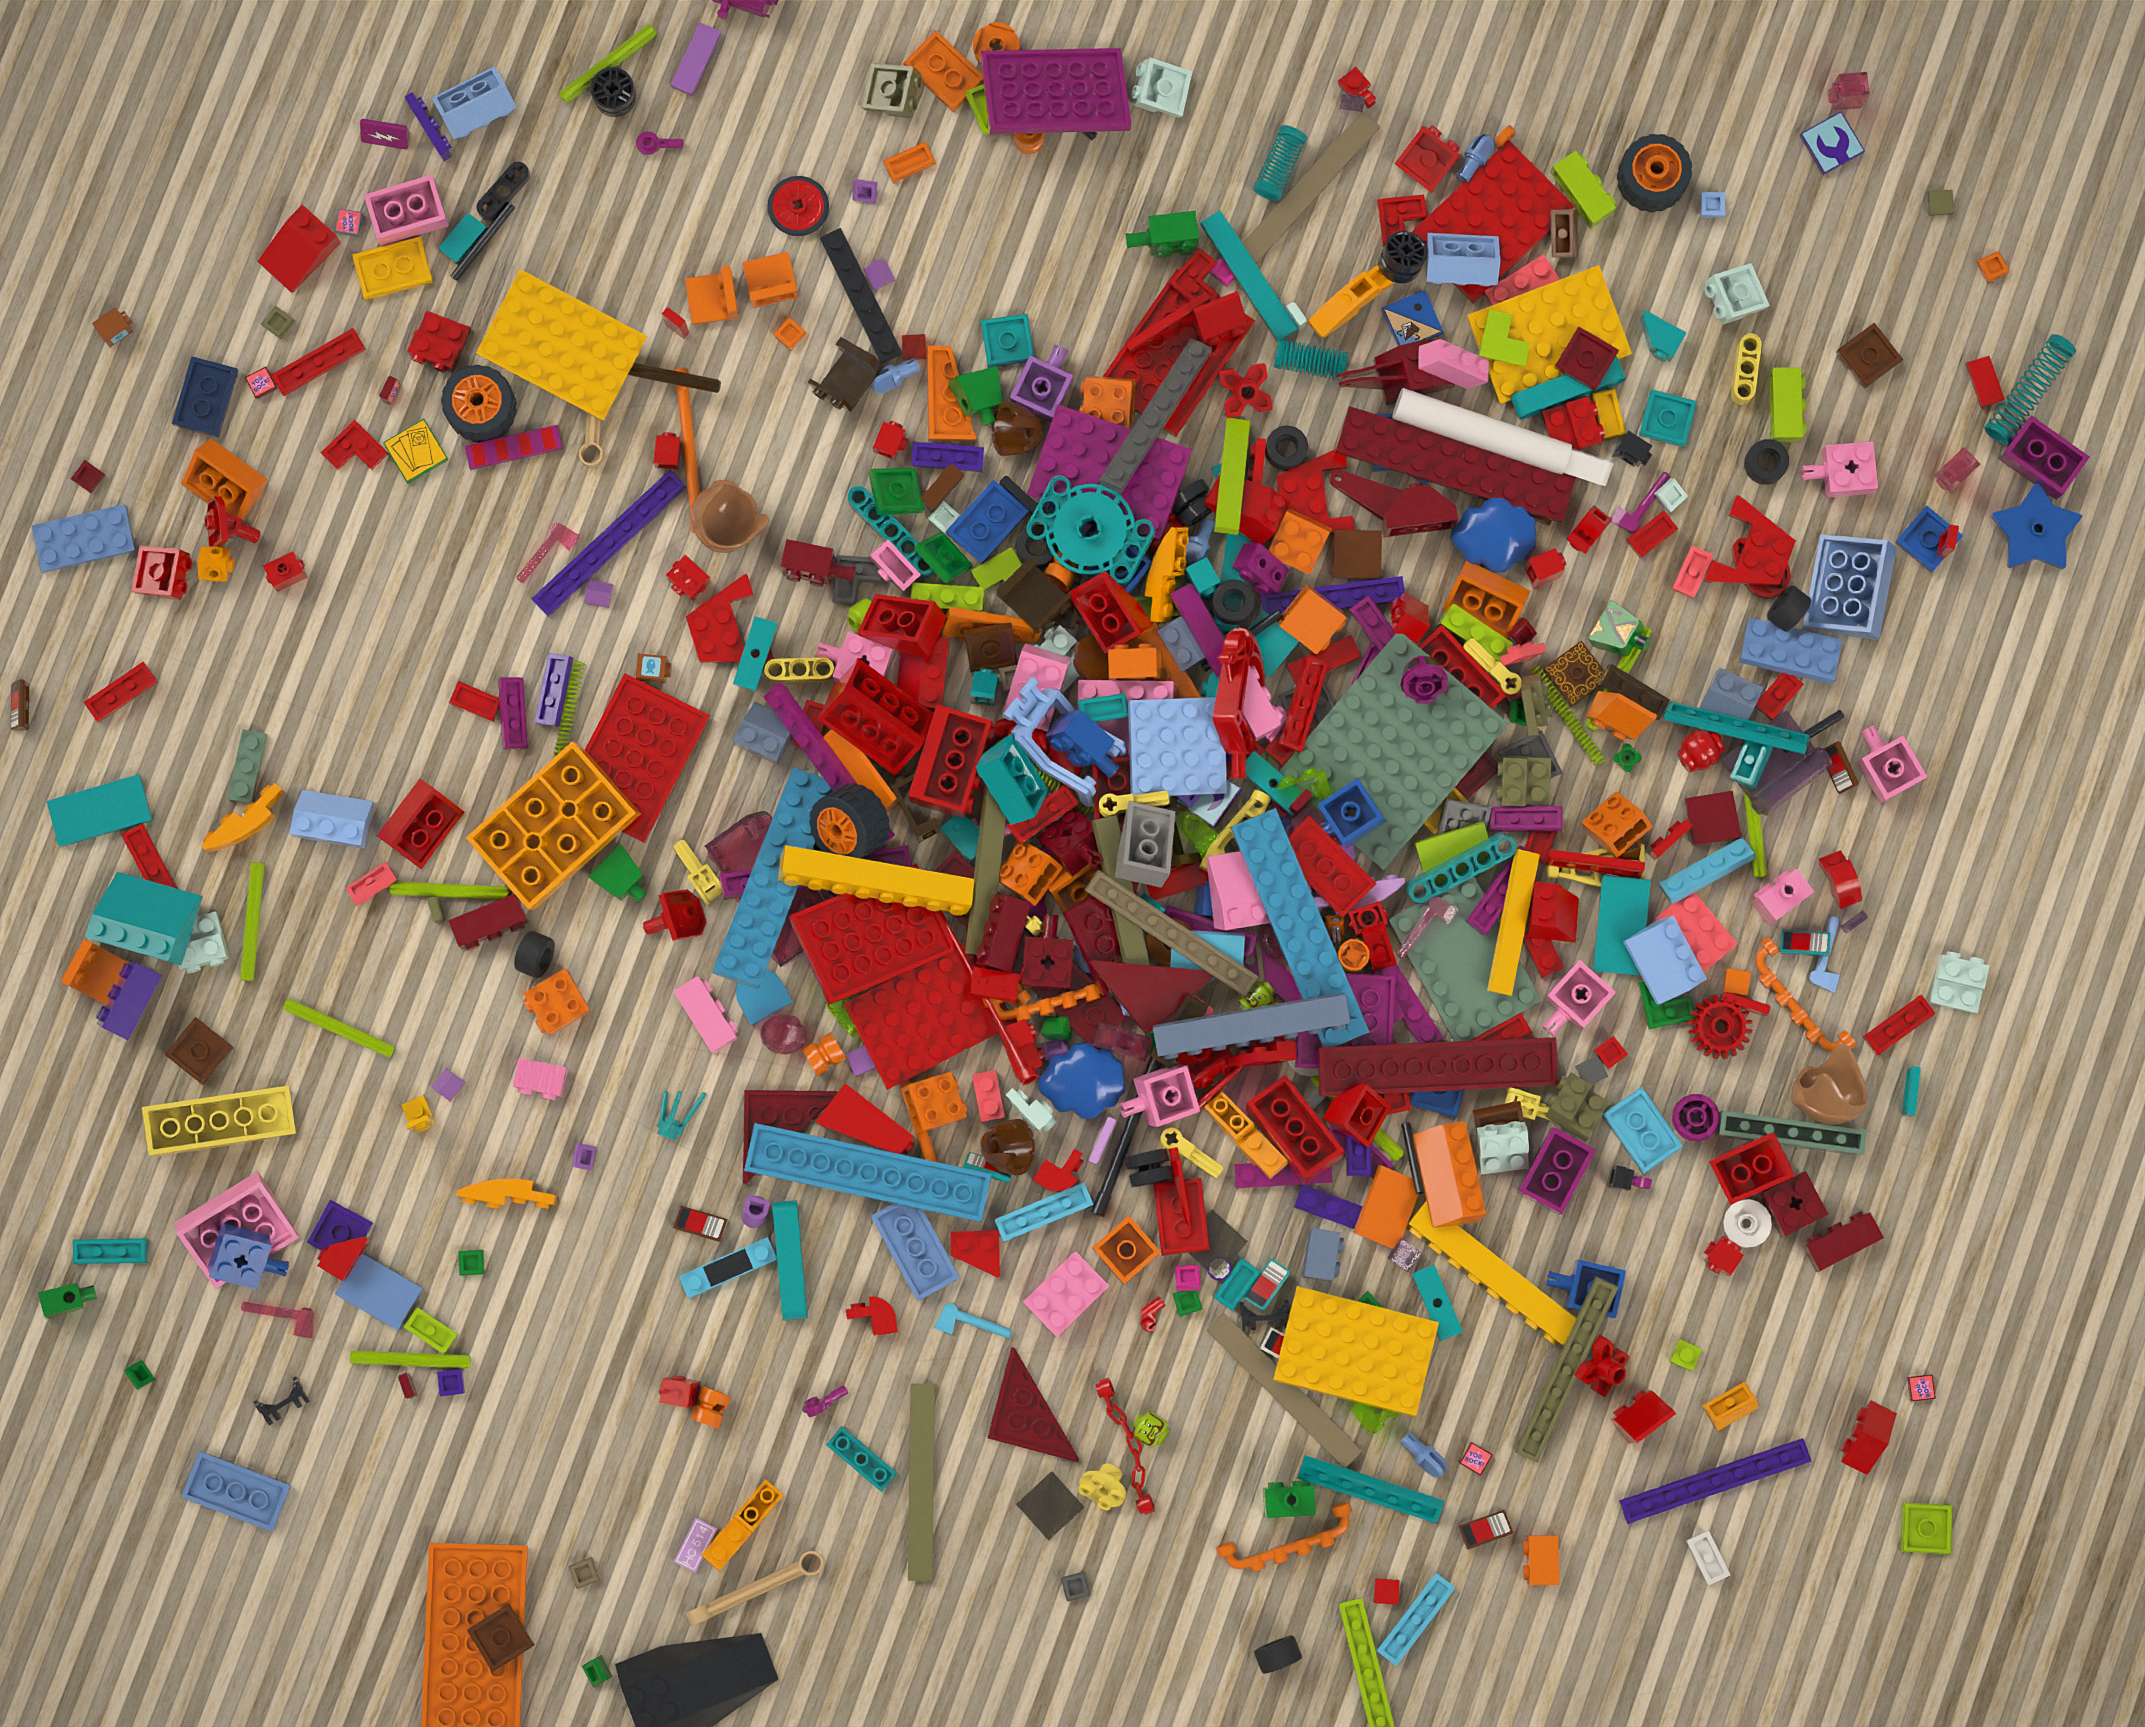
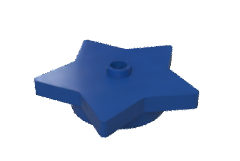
M2036 483L2031 488L2020 506L1991 514L1992 520L2006 536L2008 542V568L2038 560L2059 569H2064L2067 565L2065 538L2083 517L2079 513L2054 506L2039 483ZM2034 526L2040 529V533L2035 532Z

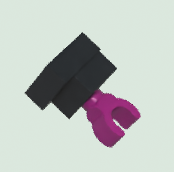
M1615 1165L1612 1166L1608 1187L1625 1191L1631 1190V1186L1650 1189L1652 1179L1634 1176L1635 1170Z

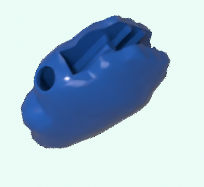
M1504 498L1487 499L1480 508H1467L1463 512L1461 520L1453 527L1450 538L1452 544L1462 553L1465 561L1476 565L1483 564L1491 572H1506L1514 563L1526 561L1530 553L1536 548L1535 519L1528 514L1523 506H1512Z
M1076 1043L1066 1055H1054L1050 1059L1047 1069L1039 1078L1038 1088L1040 1093L1051 1101L1057 1111H1073L1081 1119L1096 1118L1106 1107L1116 1106L1119 1098L1125 1093L1123 1064L1108 1049L1097 1050L1091 1043Z

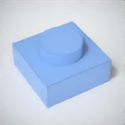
M1701 192L1700 218H1724L1725 192Z

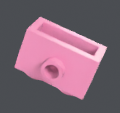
M884 540L868 555L879 568L877 573L886 582L890 580L900 591H904L921 575L889 540Z

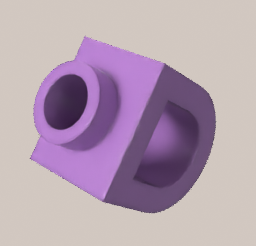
M747 1195L741 1213L742 1222L750 1228L760 1227L765 1221L771 1201H767L760 1196Z

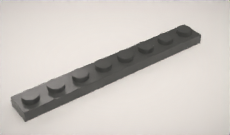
M1192 338L1189 340L1100 478V485L1119 494L1123 492L1211 355L1212 347Z

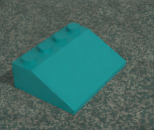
M117 872L91 915L85 937L182 965L203 896Z

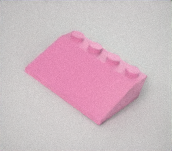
M1078 680V700L1122 693L1126 694L1127 706L1128 700L1176 699L1177 685L1174 681ZM1129 718L1096 722L1100 728L1124 741L1130 756Z
M1241 852L1206 856L1214 928L1230 930L1270 923Z
M258 1171L174 1222L176 1234L215 1289L226 1283L225 1281L210 1278L207 1268L222 1223L269 1235L272 1243L269 1256L299 1238L271 1189Z

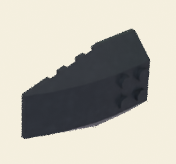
M762 1633L663 1645L615 1664L620 1686L635 1727H713L779 1679Z

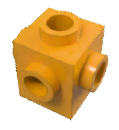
M201 546L197 560L198 579L227 582L229 573H233L235 567V560L231 558L230 548Z

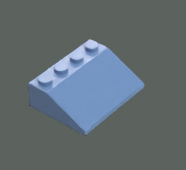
M1820 534L1808 595L1811 599V604L1805 613L1803 626L1857 638L1879 640L1897 548L1888 540Z

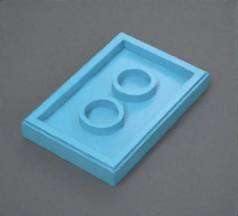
M1191 931L1243 966L1245 933ZM1171 948L1170 967L1203 970Z
M1643 1087L1602 1114L1642 1174L1683 1147Z

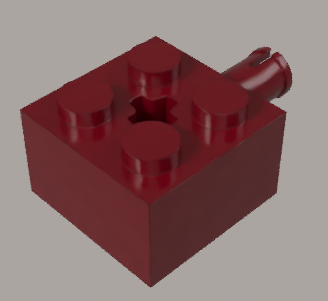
M786 539L780 567L783 576H787L786 579L789 581L800 582L802 579L810 581V585L823 587L824 584L830 585L832 577L853 581L856 566L835 563L836 557L833 548Z
M1075 808L1065 813L1062 818L1037 837L1046 853L1056 860L1071 876H1074L1087 864L1091 867H1097L1098 865L1094 860L1099 864L1102 862L1103 857L1098 852L1092 822Z
M1043 915V935L1040 938L1025 936L1023 965L1025 964L1022 975V987L1070 991L1074 940L1059 939L1057 937L1059 916L1052 915V924L1050 925V915ZM1046 958H1050V961L1055 963L1050 966V969H1045V965L1041 964V962H1045Z
M1806 1171L1759 1193L1780 1237L1787 1236L1828 1215ZM1791 1199L1797 1200L1796 1209L1789 1207V1204L1792 1202Z

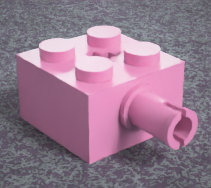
M1873 442L1826 445L1821 451V465H1802L1801 473H1804L1802 475L1803 481L1824 479L1826 498L1873 494L1878 489ZM1847 466H1850V469L1854 470L1852 474L1850 473V470L1845 469Z
M850 632L847 633L843 647L837 648L820 641L819 649L816 651L817 657L827 658L836 662L833 674L835 682H838L858 658L862 661L866 659L870 667L886 677L894 654V649Z
M1875 725L1861 732L1872 751H1870L1871 754L1860 759L1857 764L1880 804L1927 778L1904 736L1887 744V742L1884 743ZM1895 767L1896 771L1889 773L1888 768Z
M1787 869L1773 880L1774 886L1771 887L1770 884H1767L1754 894L1756 899L1751 903L1768 925L1775 922L1814 892L1797 869L1792 872Z
M1579 960L1545 997L1555 1007L1556 1012L1542 1027L1548 1030L1554 1024L1548 1032L1552 1036L1555 1035L1566 1021H1571L1578 1029L1582 1030L1616 992ZM1575 991H1584V999L1577 1000Z
M1174 1064L1171 1068L1165 1067L1134 1078L1138 1097L1119 1103V1109H1124L1120 1111L1124 1118L1143 1111L1146 1125L1155 1127L1200 1112L1188 1067L1181 1064Z

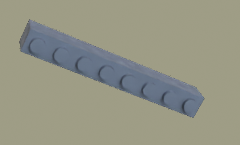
M1341 992L1153 1025L1158 1056H1164V1059L1178 1057V1053L1188 1052V1055L1202 1053L1204 1048L1211 1047L1212 1051L1226 1049L1227 1044L1235 1043L1236 1047L1250 1045V1041L1256 1039L1263 1043L1273 1041L1274 1036L1283 1035L1284 1038H1293L1298 1036V1032L1307 1031L1308 1034H1316L1322 1032V1028L1332 1027V1030L1344 1029L1346 1024L1350 1023L1346 993Z

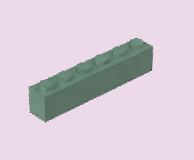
M1723 1110L1719 1112L1720 1124L1715 1135L1717 1137L1752 1141L1774 1132L1780 1145L1856 1156H1861L1865 1153L1867 1130Z

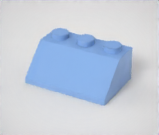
M495 66L432 97L453 140L465 137L470 131L478 127L487 126L492 120L500 116H506L517 108Z
M1427 233L1426 282L1435 284L1456 283L1458 285L1479 284L1481 286L1498 285L1500 268L1498 236Z
M302 790L294 808L290 834L297 838L365 849L374 802Z
M1674 916L1658 919L1623 941L1657 1005L1691 990L1707 979Z

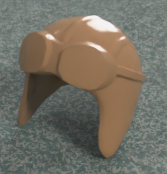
M728 480L714 481L709 488L697 496L691 509V523L696 536L705 547L720 553L736 551L752 541L768 525L769 518L766 514H757L758 507L753 497L739 488L735 482Z
M1846 1044L1835 1046L1828 1060L1815 1068L1808 1066L1802 1069L1793 1082L1791 1102L1799 1107L1810 1119L1821 1124L1838 1125L1858 1117L1866 1108L1867 1090L1865 1081L1851 1049Z

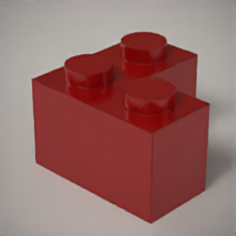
M1026 1019L1005 1026L1013 1044L1018 1046L1028 1066H1034L1036 1070L1043 1068L1042 1062L1046 1060L1041 1047L1036 1049L1033 1039H1036L1037 1035L1033 1024H1027ZM998 1029L1014 1074L1018 1078L1017 1075L1020 1070L1008 1050L1010 1046L1001 1030Z
M1870 1400L1866 1408L1861 1407L1855 1418L1858 1422L1852 1430L1851 1439L1846 1438L1840 1450L1843 1452L1841 1462L1868 1475L1889 1445L1897 1413Z

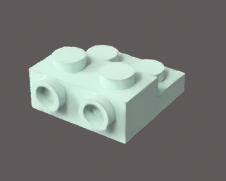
M1151 57L1144 60L1143 63H1139L1136 70V76L1139 77L1138 85H1135L1131 92V98L1134 99L1133 106L1151 112L1160 111L1177 118L1182 117L1192 71Z
M1752 263L1714 274L1705 281V294L1707 297L1712 298L1715 305L1714 315L1717 319H1721L1723 324L1742 319L1746 315L1764 310L1770 306Z
M1059 625L1056 629L1052 626L1043 636L1046 639L1041 646L1036 644L1035 647L1071 658L1061 693L1064 694L1080 675L1073 664V659H1075L1073 648L1077 640Z
M216 911L196 917L182 965H178L179 970L186 971L187 974L200 971V967L209 964L210 967L222 965L225 959L230 958L218 912Z
M1947 952L1946 955L1939 956L1929 1003L1977 1014L1982 991L1986 985L1989 965L1984 964L1985 960L1976 957H1970V961L1960 959L1961 954L1955 952Z
M1012 1088L1006 1094V1099L1038 1133L1042 1130L1046 1133L1056 1124V1120L1051 1115L1053 1110L1044 1100L1039 1103L1036 1099L1029 1106L1027 1104L1030 1102L1029 1098L1020 1089L1016 1092Z
M1513 1121L1504 1125L1489 1124L1477 1128L1481 1174L1529 1169L1528 1130L1525 1122Z

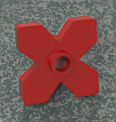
M1265 363L1250 365L1244 378L1233 368L1219 370L1220 385L1233 392L1223 403L1227 418L1240 416L1247 404H1250L1258 412L1273 409L1271 396L1259 389L1261 384L1268 378ZM1244 386H1249L1247 394L1241 393Z
M1599 1335L1592 1346L1593 1359L1581 1363L1574 1376L1587 1385L1591 1383V1389L1605 1397L1613 1384L1618 1385L1625 1379L1626 1369L1624 1367L1630 1356L1618 1348L1613 1349L1614 1344L1607 1338Z

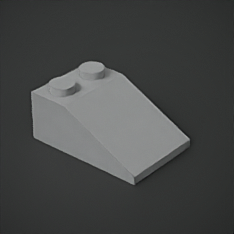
M1131 801L1128 802L1117 854L1116 878L1157 887L1163 886L1170 875L1175 811Z

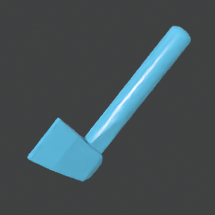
M952 1303L945 1305L934 1327L952 1335L955 1321L959 1320L1006 1338H1010L1012 1335L1011 1329L960 1311L957 1305Z

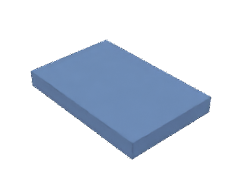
M362 1253L346 1281H342L335 1295L399 1331L423 1288Z

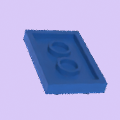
M993 480L946 531V534L982 564L1027 516L1029 510Z

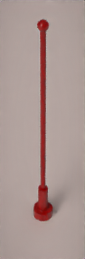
M939 910L949 935L972 976L973 968L942 910ZM984 998L1010 1046L1008 1050L1020 1070L1017 1075L1022 1085L1034 1082L1039 1077L1035 1067L1028 1066L1018 1046L1013 1044L990 999Z

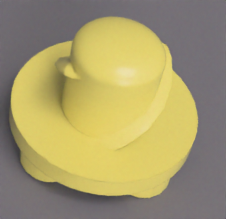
M1109 1463L1103 1464L1099 1471H1087L1081 1476L1078 1492L1096 1502L1099 1508L1110 1510L1111 1507L1122 1505L1126 1498L1125 1488L1119 1482L1123 1474L1117 1466Z

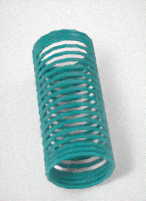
M1280 126L1274 143H1272L1269 154L1265 159L1266 162H1264V166H1262L1258 175L1259 177L1255 181L1253 187L1255 193L1271 201H1280L1282 193H1284L1283 189H1285L1289 181L1288 178H1290V174L1294 170L1293 167H1295V163L1299 159L1298 156L1308 139L1305 133L1292 126Z
M1280 338L1273 367L1281 369L1283 364V370L1286 369L1287 365V370L1289 371L1291 367L1293 372L1296 364V373L1300 365V373H1302L1304 367V374H1306L1308 368V375H1310L1312 370V376L1315 375L1316 371L1317 377L1321 368L1320 377H1323L1325 370V378H1327L1329 371V379H1331L1333 373V380L1335 378L1337 380L1336 374L1346 370L1349 352L1341 350L1339 353L1338 350L1335 352L1332 349L1330 354V348H1328L1326 353V347L1322 351L1321 346L1318 350V346H1315L1314 349V346L1311 345L1310 348L1309 344H1307L1305 350V343H1303L1301 348V342H1299L1297 347V342L1293 346V341H1290L1289 344V340Z

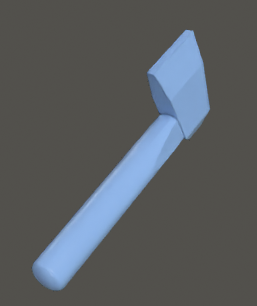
M1836 916L1830 917L1826 932H1831L1830 952L1839 923V918ZM1819 956L1816 970L1811 972L1809 980L1812 984L1835 993L1840 975L1825 972L1829 957Z

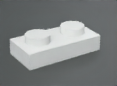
M1709 1530L1686 1540L1708 1586L1730 1576Z

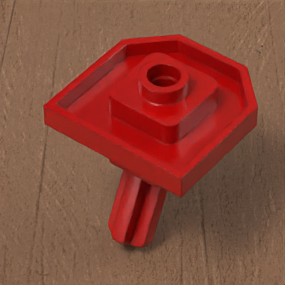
M214 496L208 502L204 525L208 531L209 547H221L229 541L228 538H233L234 536L257 543L261 532L241 523V518L227 513L221 496Z
M685 889L658 895L663 909L661 916L643 922V929L647 935L669 929L672 941L702 935L707 921L700 899L691 891Z

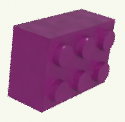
M2031 415L1999 457V460L2034 485L2039 483L2047 494L2058 500L2065 493L2090 456Z
M1554 1127L1550 1128L1516 1193L1557 1215H1562L1596 1150Z

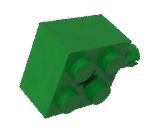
M1196 211L1148 216L1146 232L1125 233L1127 249L1148 246L1151 256L1156 255L1157 258L1169 257L1171 253H1180V255L1193 254L1198 249L1199 242Z
M1307 1480L1292 1481V1486H1284V1482H1269L1268 1487L1263 1488L1265 1518L1316 1515L1314 1485H1308Z

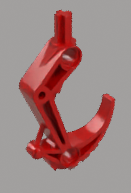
M1235 628L1226 635L1222 652L1218 656V661L1222 664L1213 712V723L1225 752L1232 754V778H1246V754H1251L1254 749L1253 734L1243 717L1249 666L1253 665L1260 676L1257 679L1260 686H1265L1262 654L1255 636L1245 628Z

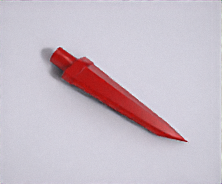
M1245 1066L1234 1067L1208 1091L1204 1092L1197 1100L1199 1109L1201 1110Z
M1178 1147L1169 1148L1170 1165L1173 1170L1183 1217L1190 1229V1216L1182 1161L1179 1156Z

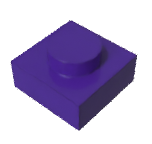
M463 1369L437 1372L440 1397L465 1393Z

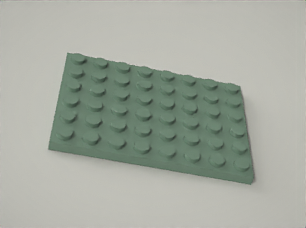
M1397 633L1308 736L1302 753L1295 752L1279 770V773L1301 792L1307 788L1312 793V798L1307 805L1324 820L1326 818L1317 804L1358 778L1387 822L1355 842L1354 845L1383 870H1385L1509 725L1507 721L1446 670L1445 672L1448 677L1446 692L1442 691L1441 694L1436 696V701L1427 704H1417L1415 699L1406 698L1400 686L1405 665L1414 657L1429 655L1404 634ZM1351 808L1349 810V816L1354 818L1356 816V811Z

